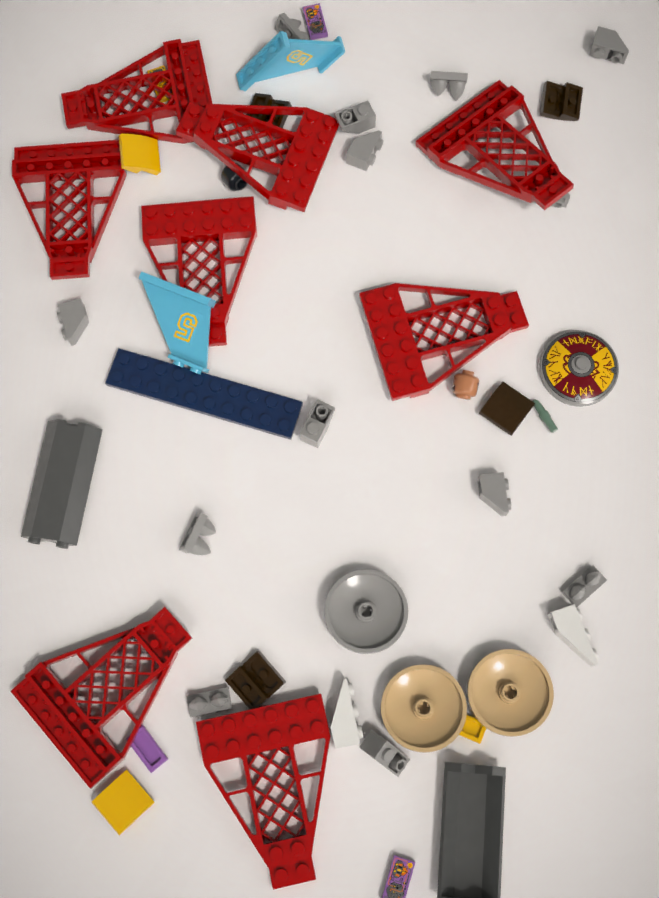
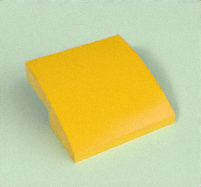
M135 134L119 135L122 169L134 173H139L141 170L154 175L161 173L157 139Z
M126 770L91 803L120 836L155 802Z

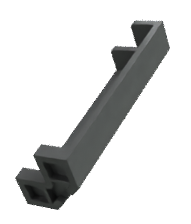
M60 419L48 421L21 537L27 538L29 543L39 545L40 542L49 541L56 543V547L68 549L69 546H77L103 429L78 422V425L69 424L66 420Z
M445 762L437 898H500L506 767Z

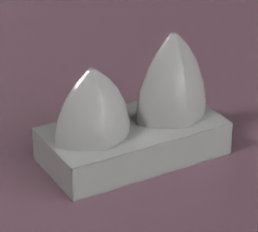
M285 13L279 14L275 25V30L278 33L280 31L286 32L288 39H309L308 33L298 29L301 25L300 20L290 19Z
M431 71L430 82L437 96L444 92L447 83H449V89L454 100L457 101L461 97L467 83L468 73Z
M201 512L196 513L180 546V551L195 555L211 553L207 543L198 537L199 535L209 536L216 533L215 527L207 519V515Z
M592 565L561 593L572 605L575 604L577 608L604 584L607 579Z
M228 687L186 696L190 717L232 709Z

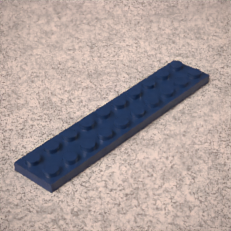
M118 348L105 382L106 386L289 440H292L303 406L302 401L201 372L200 375L190 371L188 368Z

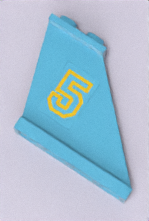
M280 31L236 74L239 88L242 91H247L255 82L318 67L319 73L322 74L345 53L342 39L340 36L334 41L288 39L287 33Z
M141 272L139 279L142 280L171 352L168 358L173 359V364L177 366H190V371L201 375L202 371L209 373L207 364L211 308H214L216 301Z

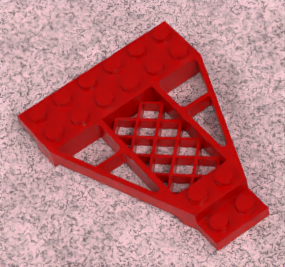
M181 39L163 42L164 46L101 82L87 85L77 91L61 93L67 128L87 126L88 130L142 135L161 141L181 144L193 142L177 135L155 132L153 121L177 116L180 123L189 102L202 107H206L207 104H213L200 41L182 43ZM163 55L166 56L168 70L149 74L143 73L142 67ZM140 70V75L125 78L133 72ZM159 82L167 83L163 89L157 86ZM149 86L146 92L140 90V87ZM171 86H172L173 95L168 92V90L171 88ZM124 90H131L127 96L121 93ZM153 90L159 92L156 98L150 96ZM113 93L109 99L104 97V94ZM136 93L142 96L138 102L132 99ZM164 96L170 98L167 104L160 102ZM117 97L124 99L120 105L114 103ZM146 99L152 102L148 108L142 105ZM128 103L134 105L130 112L124 109ZM110 106L116 109L112 115L106 112ZM149 122L151 131L121 126Z
M500 80L416 140V146L438 167L526 202L532 203L534 201L544 211L574 187V184L560 172L557 164L553 162L524 101V95L512 85L507 87ZM518 109L523 111L529 124L521 131L515 129L505 120ZM497 127L501 132H490V130ZM532 132L540 149L525 136ZM487 138V142H476V140ZM489 138H500V143L489 142ZM502 138H510L513 143H502ZM488 149H499V153H488ZM502 149H513V154H502L501 151ZM515 149H523L526 154H515ZM463 150H467L479 162L467 170L448 161ZM501 160H512V165H501ZM514 160H526V165H514ZM528 161H536L539 165H528ZM482 168H487L501 182L485 177L476 172H478ZM525 171V176H513V172Z
M189 102L176 129V135L193 141L200 148L211 152L269 200L268 204L284 210L288 206L305 212L339 124L336 118L307 107L207 104L206 107H202ZM245 114H270L271 117L268 122H264ZM276 115L303 116L296 132H291L272 124ZM233 124L235 129L226 131L224 126ZM221 128L223 133L217 134L219 129ZM250 130L252 135L244 138L242 132ZM238 134L240 139L232 142L230 136ZM267 136L269 142L261 144L259 139ZM226 138L228 143L223 144L218 142V140ZM255 140L258 146L250 148L247 143ZM284 143L286 148L279 150L277 145ZM243 144L246 150L242 151L235 147ZM273 147L275 152L267 155L265 149ZM261 151L263 156L258 157L253 155V153ZM278 157L281 163H274L270 159ZM231 159L249 165L248 171H244ZM253 168L277 176L271 191L267 190L250 176Z
M119 140L14 147L12 177L49 256L50 278L52 280L90 277V263H92L127 176V170L121 167ZM119 177L111 196L94 197V179ZM75 180H84L78 187L73 184ZM57 181H65L60 188L54 185ZM46 182V200L28 202L21 184ZM71 186L74 191L67 196L63 192ZM86 186L87 195L82 191ZM80 194L84 198L77 204L73 199ZM61 195L65 200L58 205L54 201ZM71 203L75 207L67 213L64 208ZM86 203H87V211H85V210L82 208ZM97 204H108L95 235L94 206ZM46 208V239L32 209ZM80 210L85 215L77 221L73 216ZM62 212L65 217L60 222L56 221L54 218ZM69 220L73 221L75 225L70 230H67L64 225ZM86 221L88 229L83 226ZM81 228L85 232L77 238L73 234ZM62 229L66 234L59 240L54 235ZM69 237H72L74 239L66 241Z
M254 196L141 206L143 242L162 280L167 281L162 270L179 269L180 287L196 293L203 287H206L210 290L206 297L211 298L215 294L220 298V301L215 304L214 308H211L209 347L227 345L226 326L229 320V313L257 237ZM250 238L244 256L225 257L224 240ZM210 243L217 247L212 253L205 249ZM177 244L178 260L170 263H158L150 247ZM192 244L198 248L193 255L186 251ZM219 251H220V260H218V259L215 257V256L219 253ZM201 252L208 256L203 263L196 259ZM183 253L189 257L185 263ZM211 260L218 264L212 271L206 267ZM193 261L199 265L194 272L187 268ZM241 263L231 293L227 294L226 265ZM203 269L209 273L204 280L197 276ZM220 269L221 278L216 274ZM184 271L190 275L186 281ZM212 277L219 281L214 288L207 284ZM193 279L200 283L195 290L188 286ZM221 286L223 296L217 292Z
M395 283L359 293L392 401L409 396L414 398L429 394V391L496 341L504 338L509 333L529 327L517 291L500 295L498 292ZM399 291L426 293L430 308L406 313ZM431 294L468 298L435 305ZM468 307V308L466 309L465 313L462 312V311H460V310H458V309H462V308ZM470 308L480 312L477 319L467 314ZM449 312L446 318L440 315ZM452 312L462 317L459 324L449 320ZM482 314L485 318L486 324L479 321ZM431 317L430 320L428 321V323L425 322V321H423V320H421V319H425V318ZM434 317L443 322L440 329L431 325ZM464 319L474 323L471 330L461 326ZM415 323L425 327L422 334L412 330ZM446 324L456 328L452 335L443 331ZM476 325L486 329L484 335L481 336L473 332ZM427 329L437 333L434 340L424 336ZM458 330L468 334L465 340L462 341L454 337ZM413 335L419 338L416 343ZM439 335L449 339L447 345L444 346L436 342ZM421 340L431 344L427 351L418 347ZM482 345L458 364H454L452 352ZM446 354L451 369L432 383H429L421 361Z
M164 607L149 621L139 624L134 628L40 662L10 692L88 787L92 789L125 759L178 652L193 638L169 610ZM122 638L94 665H91L83 655L86 651ZM136 638L138 642H132V640ZM127 644L138 645L137 657L126 656ZM142 646L151 657H141ZM123 649L122 656H115L119 651ZM78 655L88 667V670L66 688L50 669V665ZM111 659H122L121 671H110ZM126 659L137 660L136 672H125ZM141 660H152L151 673L140 672ZM155 662L160 666L157 670H155ZM107 663L106 671L99 670ZM95 673L106 674L105 686H94ZM110 674H121L120 687L109 686ZM125 674L136 675L135 687H123ZM139 675H150L139 685ZM90 678V685H82ZM158 679L139 719H137L128 709L129 703L152 682ZM79 688H89L88 701L77 700ZM93 688L104 689L103 701H92ZM108 689H119L118 702H107ZM123 690H133L122 700ZM79 703H88L87 712ZM92 704H103L102 717L91 716ZM107 704L117 705L106 715ZM124 710L136 725L123 751L120 753L103 733L102 729L120 711ZM93 719H101L97 724L93 721Z
M316 694L196 722L204 766L263 861L269 867L273 890L316 880L312 851L331 737L322 695ZM324 738L325 748L321 771L306 775L299 774L294 746ZM288 746L290 754H288L281 748ZM276 749L271 759L261 754V752ZM278 751L289 757L283 768L273 762ZM255 754L249 764L248 755ZM258 755L268 761L262 773L252 767ZM241 758L243 760L247 787L227 793L211 765ZM290 760L292 761L294 776L285 770ZM270 764L281 770L275 781L264 775ZM251 770L260 775L254 786ZM283 772L294 779L287 790L277 784ZM319 775L314 817L309 822L301 780ZM262 777L272 783L267 794L256 788ZM295 781L299 798L289 792ZM274 786L285 792L279 803L268 797ZM255 791L264 797L259 807L257 806ZM243 792L249 794L256 835H253L231 800L230 795ZM287 794L298 800L292 812L281 805ZM266 799L277 805L271 817L260 810ZM299 804L301 805L303 819L294 814ZM279 808L290 814L284 825L273 819ZM259 813L269 819L263 830ZM292 816L303 823L297 834L286 828ZM271 821L281 827L275 839L264 832ZM305 825L306 834L299 835ZM283 830L294 836L278 840ZM263 835L272 842L265 843Z

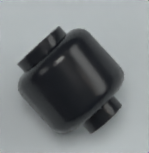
M236 163L239 167L246 171L240 164ZM225 166L221 174V179L225 185L232 191L244 189L248 183L228 166Z

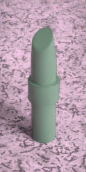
M533 400L540 419L546 424L550 432L554 433L557 431L558 428L548 411L545 410L538 400Z

